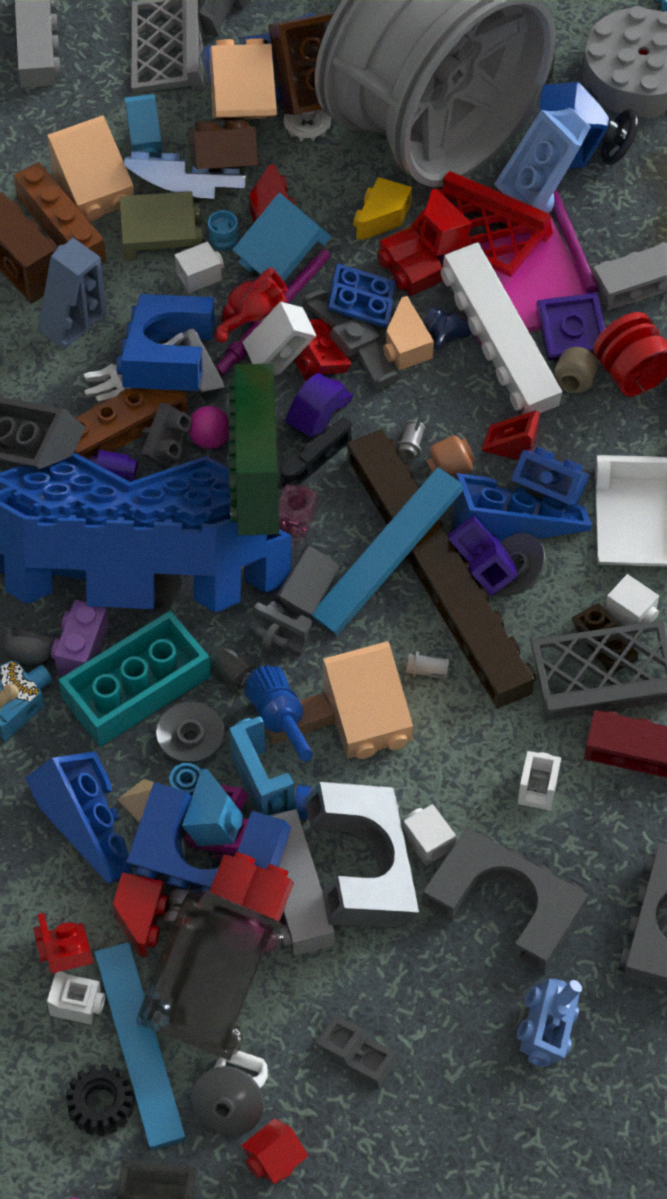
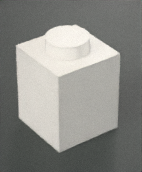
M208 241L174 254L176 273L188 293L222 280L221 269L224 268L222 256L218 251H213Z
M627 574L607 595L605 609L624 625L653 622L659 614V610H657L659 595Z
M433 804L425 809L418 808L412 811L404 820L403 833L406 836V840L425 866L448 854L455 845V833Z

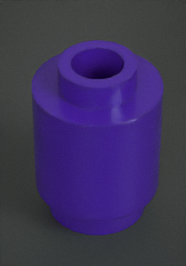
M99 450L98 456L92 455L91 462L129 482L135 481L138 460L131 459L130 455Z

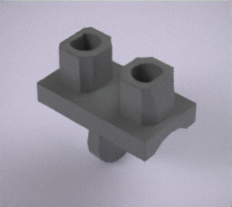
M160 403L152 426L144 427L141 435L146 439L141 455L156 462L159 467L169 469L173 460H179L182 452L179 440L182 433L190 430L192 418L168 403Z
M271 601L266 606L258 602L253 607V619L248 632L263 639L261 648L267 652H270L276 645L300 657L306 648L312 625L311 619L303 615L292 619L284 615L285 609L283 606L274 601Z

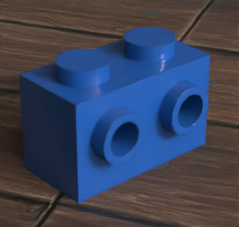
M536 447L535 451H522L512 476V481L566 504L578 505L590 477V474L582 471L583 465L565 459L564 463L553 459L554 453L540 447Z

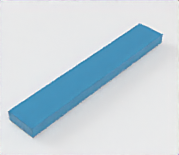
M437 467L319 603L311 616L334 635L338 636L465 489L463 484Z
M127 942L94 951L150 1151L186 1141L185 1133L130 944Z

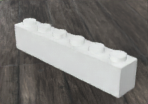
M477 242L444 256L443 268L441 269L443 282L446 286H451L455 293L456 305L460 311H465L472 334L478 335L482 342V350L488 361L492 360L495 365L498 381L502 386L506 385L510 392V401L513 408L525 414L534 410L542 413L559 406L562 390L479 243Z

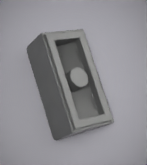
M307 545L295 562L276 597L293 615L311 616L340 566L329 557Z

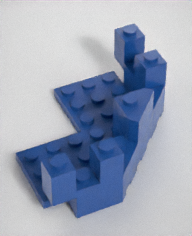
M76 453L42 469L21 465L0 472V574L5 573V591L24 603H33L41 597L52 594V569L86 570L87 606L154 609L156 573L193 575V600L207 607L210 611H224L227 607L240 603L241 566H244V581L257 587L260 591L272 592L283 585L291 571V535L279 529V534L238 536V523H231L229 467L207 456L132 482L119 477Z

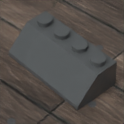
M0 397V461L42 469L71 457L86 427L63 408Z

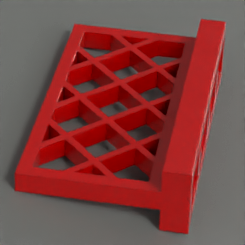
M449 171L443 178L444 186L440 192L446 198L457 202L458 206L456 208L463 215L472 211L482 214L483 217L469 221L472 223L471 228L485 225L487 233L468 236L466 247L477 242L489 241L491 249L483 250L494 270L512 277L541 240L547 242L552 236L553 231L549 213L452 171ZM426 208L410 226L419 235ZM501 222L506 224L508 228L490 232L489 224ZM522 233L531 235V238L527 241L515 242L514 235ZM510 236L512 244L494 248L493 240ZM513 252L515 254L509 265L497 260V256Z

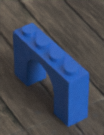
M140 294L137 306H132L131 322L127 323V339L122 340V356L118 355L116 371L117 375H122L123 387L199 391L203 376L202 347L163 345L157 342L172 339L182 332L184 334V332L190 329H194L197 332L200 340H211L215 327L214 297Z
M154 782L126 862L136 869L135 874L151 879H155L156 875L168 878L167 884L184 890H187L189 885L201 888L200 894L212 898L208 893L219 867L205 870L190 866L184 858L181 847L184 831L182 824L192 796L186 791ZM251 811L237 852L256 859L254 862L255 866L267 869L268 864L279 867L292 827L285 820Z

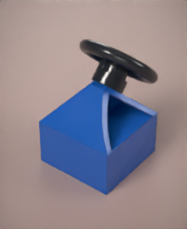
M578 82L543 85L539 112L541 110L559 111L570 107L591 126L568 169L584 168L600 141L603 142L601 158L605 164L613 165L625 156L638 130L639 117L635 110H624L612 120ZM619 146V149L610 156V151Z

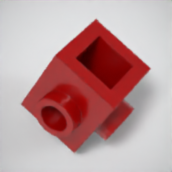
M275 1118L241 1145L248 1157L245 1160V1164L256 1178L259 1179L262 1176L273 1184L290 1176L294 1168L308 1157L307 1152L292 1128Z

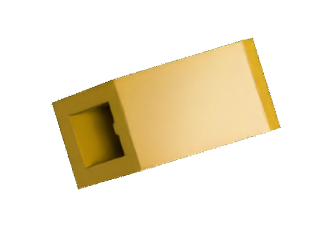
M378 177L373 188L369 187L366 191L363 209H358L355 214L353 227H357L356 238L364 240L401 227L411 207L412 187Z

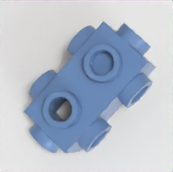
M549 978L533 986L528 991L525 998V1006L529 1007L530 1010L528 1018L523 1020L518 1028L517 1039L522 1041L520 1051L529 1055L528 1061L531 1064L547 1067L564 1059L569 1053L572 1044L570 1039L571 1029L579 1014L577 1004L580 992L582 991V986L578 981L571 980L567 984L562 980Z

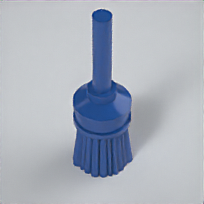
M267 665L265 667H258L247 677L246 690L244 691L245 696L257 708V713L262 718L264 726L272 732H285L299 758L302 761H309L313 757V752L297 726L303 715L301 702L295 692L290 689L287 678L280 666L270 667Z

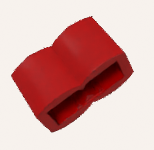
M412 227L403 229L379 241L378 262L382 268H388L393 274V279L396 281L395 284L398 289H405L409 296H413L442 282L441 269L443 267L440 261L419 239V234Z
M235 852L234 857L224 854L208 895L222 903L279 923L294 882L287 877L288 871L272 864H268L267 869L255 866L254 862L256 859L240 852Z

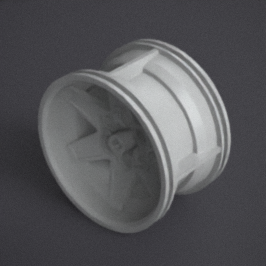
M342 0L326 29L317 56L315 90L318 102L328 116L347 129L360 132L384 133L387 136L389 146L398 166L416 181L431 187L444 186L443 178L449 171L467 177L499 153L526 120L542 91L543 85H545L553 61L556 42L554 19L548 7L540 0Z

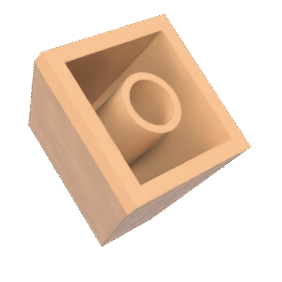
M232 39L216 40V45L209 48L212 120L270 119L277 116L271 44H264V39H246V45H234V40Z
M103 115L47 135L52 173L61 189L87 220L96 221L106 213L115 210L120 211L119 196L134 195L133 183Z
M388 641L323 659V691L335 713V725L348 759L352 757L366 759L374 755L378 750L388 747L390 750H398L412 741L413 724Z

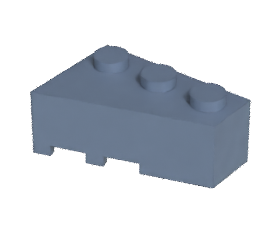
M75 238L70 239L65 245L59 246L51 256L38 331L64 350L107 313L101 258Z

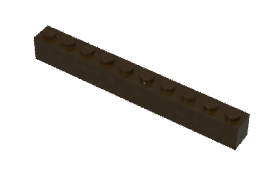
M382 429L347 443V459L386 525H388L420 488L417 487L413 480L412 470L407 462L403 463L401 461L396 443L392 438L388 440ZM440 517L409 552L406 558L496 709H499L533 694L536 675L529 662L525 663L521 658L520 648L513 636L509 637L504 630V622L498 611L493 612L490 607L486 590L482 585L478 586L473 579L470 564L467 560L462 561L458 554V549L449 540L443 530V523Z

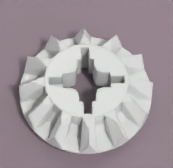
M323 109L298 115H284V128L289 131L290 137L298 136L301 142L304 138H310L314 142L317 136L324 137L326 131L331 126V117ZM312 119L313 125L305 124L303 126L302 120L309 121Z

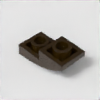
M600 603L572 617V622L578 633L619 627L618 622ZM619 637L609 638L604 646L620 656L628 646V643ZM585 642L588 645V647L592 650V652H594L596 648ZM632 647L624 659L633 663L638 660V652ZM599 652L596 656L608 672L616 662L602 652ZM619 665L618 668L615 670L614 673H616L617 671H619V670H621V669H623V668H625V667H623L622 665Z

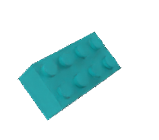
M170 610L60 678L61 697L89 735L101 747L210 678V658Z

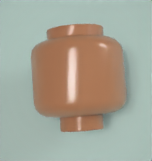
M456 435L433 444L430 447L432 458L426 460L432 473L439 467L453 478L456 477L457 473H470L473 469L472 463L476 461L466 438L461 440Z

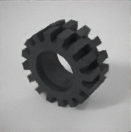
M101 1064V1070H96L95 1065L89 1066L90 1072L85 1074L82 1069L77 1072L78 1079L72 1078L69 1082L70 1089L67 1088L66 1091L69 1116L79 1130L85 1129L86 1134L92 1135L93 1132H98V1136H105V1131L109 1130L113 1134L117 1132L119 1125L123 1128L127 1123V1117L132 1115L134 1100L131 1084L128 1083V1078L125 1074L120 1076L119 1069L113 1067L112 1071H109L108 1065ZM105 1089L111 1092L114 1096V1103L111 1108L101 1113L91 1111L86 1106V1099L92 1091Z

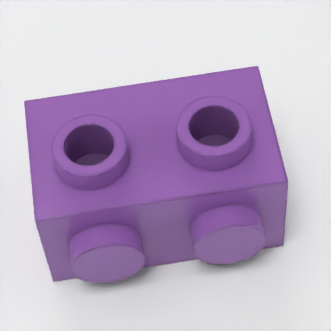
M74 600L71 611L65 612L61 625L63 630L61 638L54 640L51 650V658L55 659L57 674L65 676L99 655L109 628L107 607L87 606V602Z

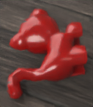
M273 267L263 271L261 276L255 281H246L233 288L228 295L227 304L222 310L221 321L223 323L215 332L216 341L225 343L231 331L246 322L262 321L280 302H287L284 295L288 291L287 286Z

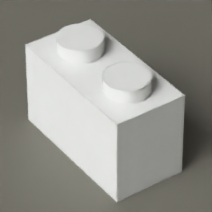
M280 302L243 341V345L252 364L274 363V375H277L284 371L316 337V334L303 307Z

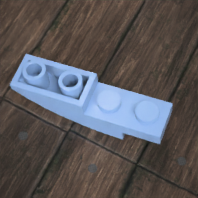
M134 151L131 152V157H125L124 165L148 182L172 192L192 191L193 197L215 199V187L245 188L246 173H240V168L222 167L221 172H209V168L196 169L194 166H191V171H186V159H180L179 153H161V158L149 157V152Z

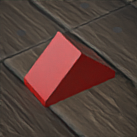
M534 410L490 425L482 451L519 460L523 450L534 449L538 435L540 413Z

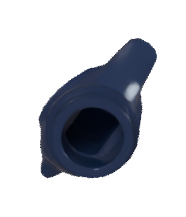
M435 306L431 307L422 321L429 334H432L435 340L434 349L436 350L441 347V344L449 343L457 338H467L472 333L468 325V319H462L455 313H445L442 308L438 309Z

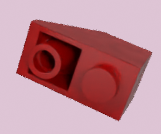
M275 164L267 167L249 194V209L253 222L258 219L278 193H281L295 204L293 197L288 198L286 179L284 175L278 174Z
M437 188L432 189L419 239L436 256L466 247L472 223Z
M122 872L113 901L115 918L139 956L147 958L148 946L153 948L157 946L160 927L156 926L159 915L164 916L167 912L169 895H165L164 883L161 880Z

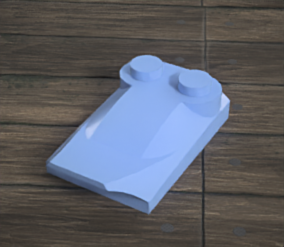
M570 107L559 111L541 110L494 185L503 194L549 213L554 206L553 193L580 149L591 126Z

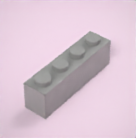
M15 0L18 70L21 88L56 85L55 75H61L60 57H54V53H60L58 35H53L54 31H58L57 14L51 13V10H57L56 0Z
M660 243L653 248L632 252L625 257L604 261L594 266L593 276L598 286L596 293L598 292V296L607 311L667 292V243Z
M297 809L271 815L272 817L285 820L292 827L279 867L288 871L287 877L294 882L282 913L284 925L279 926L284 947L291 945L294 956L334 946L335 931L333 925L328 924L322 889Z

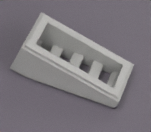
M194 329L184 332L185 346L202 347L203 376L199 391H196V393L200 394L224 388V382L197 332Z

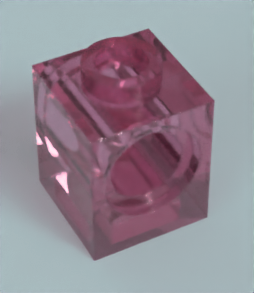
M286 484L278 505L279 529L292 536L306 539L317 511V492L304 486L296 487Z

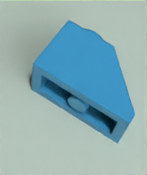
M155 94L125 98L131 152H149V157L161 158L162 142Z
M201 769L182 826L198 846L234 844L239 828L242 825L243 814L209 770Z

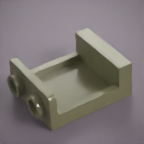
M192 191L119 196L124 261L137 260L136 251L192 248L202 244L201 227H195V222L201 221L199 203H193Z

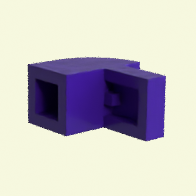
M317 373L309 378L297 393L285 418V422L309 437L323 433L334 410L346 407L354 395L345 390V386L341 382L328 379Z
M474 515L448 534L451 543L470 563L471 574L491 596L518 577L516 566L503 544L494 533L491 535Z

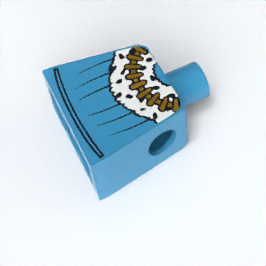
M10 661L0 666V691L7 684H15L19 689L18 696L14 700L9 701L0 711V737L4 742L44 708L40 689L51 683L52 678L43 665L38 666L29 673H26L17 661Z

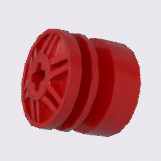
M634 312L626 314L612 322L597 337L593 346V354L601 362L604 369L610 372V377L625 396L634 397L643 393L637 382L644 391H648L666 380L667 341L660 336L659 330L645 313Z

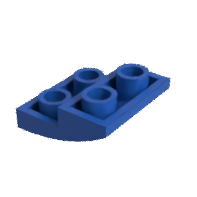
M337 263L333 272L327 310L387 328L393 305L392 296L396 281Z

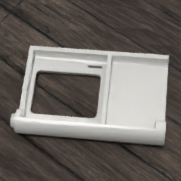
M596 455L595 495L598 565L667 567V457Z

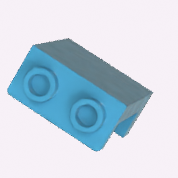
M278 193L232 250L241 257L238 263L250 273L256 270L262 274L269 267H273L283 281H285L317 241L325 246L332 236L289 199Z
M247 718L237 722L233 727L229 728L231 760L255 811L271 816L294 810V783L289 773L287 772L268 779L257 756L265 753L264 722L262 718Z

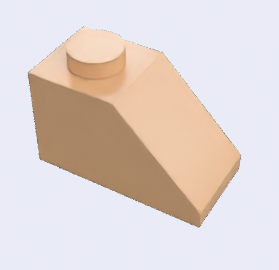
M408 296L401 298L386 331V344L383 345L386 359L388 362L394 361L398 370L433 358L434 341Z

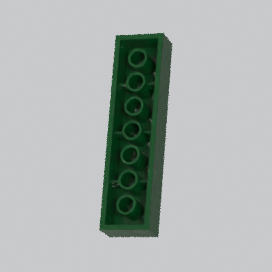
M274 363L235 365V376H229L231 523H238V536L279 534Z

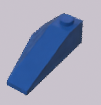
M456 474L455 479L462 483L465 489L453 503L452 524L454 529L474 515L491 535L493 533L496 535L500 542L518 533L531 534L539 539L591 530L592 524L583 506L569 505L550 496H545L542 500L534 498L526 493L527 489L516 486L515 491L496 486L498 480L488 477Z
M95 751L52 757L25 777L31 789V794L39 808L107 884L120 881L122 872L133 874L131 865L126 862L129 855L125 839L121 835L114 833L112 825L114 821L119 820L117 809L108 808L105 793L112 792V787Z

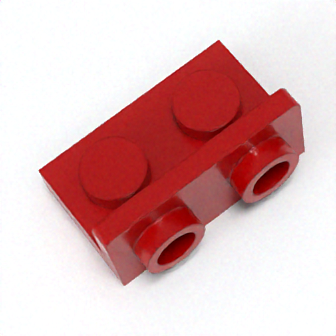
M322 319L309 320L316 337L293 360L305 381L317 373H347L352 363L330 338L331 329L329 325Z
M37 914L40 926L33 927L38 953L41 963L48 961L51 974L93 964L83 923L75 924L68 922L57 926L54 930H48L45 914Z

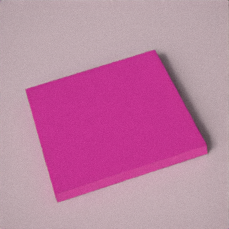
M550 217L553 231L552 236L547 242L541 240L512 277L494 270L528 332L541 329L536 309L537 300L589 294L586 292L578 270L552 217ZM526 233L514 235L515 242L527 241L531 238V235ZM510 236L493 240L494 248L512 244ZM489 241L479 243L482 250L491 249ZM513 252L497 256V260L509 265L515 254ZM446 254L439 255L442 264ZM476 335V338L480 346H482L480 338L478 337V335Z

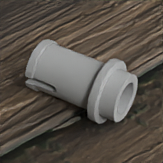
M417 420L406 422L402 440L397 443L399 458L404 461H413L421 453L419 445L425 432V425L420 422L417 431H414Z
M416 651L415 654H408L406 673L412 674V678L420 675L446 680L449 659L422 656Z

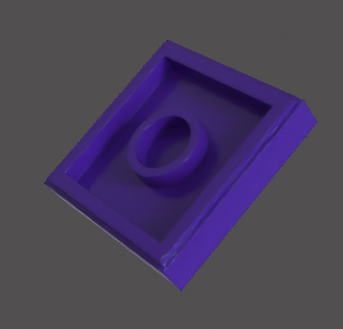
M598 292L537 300L536 309L548 361L558 360L562 352L570 347L585 348L593 353L594 343L605 329Z

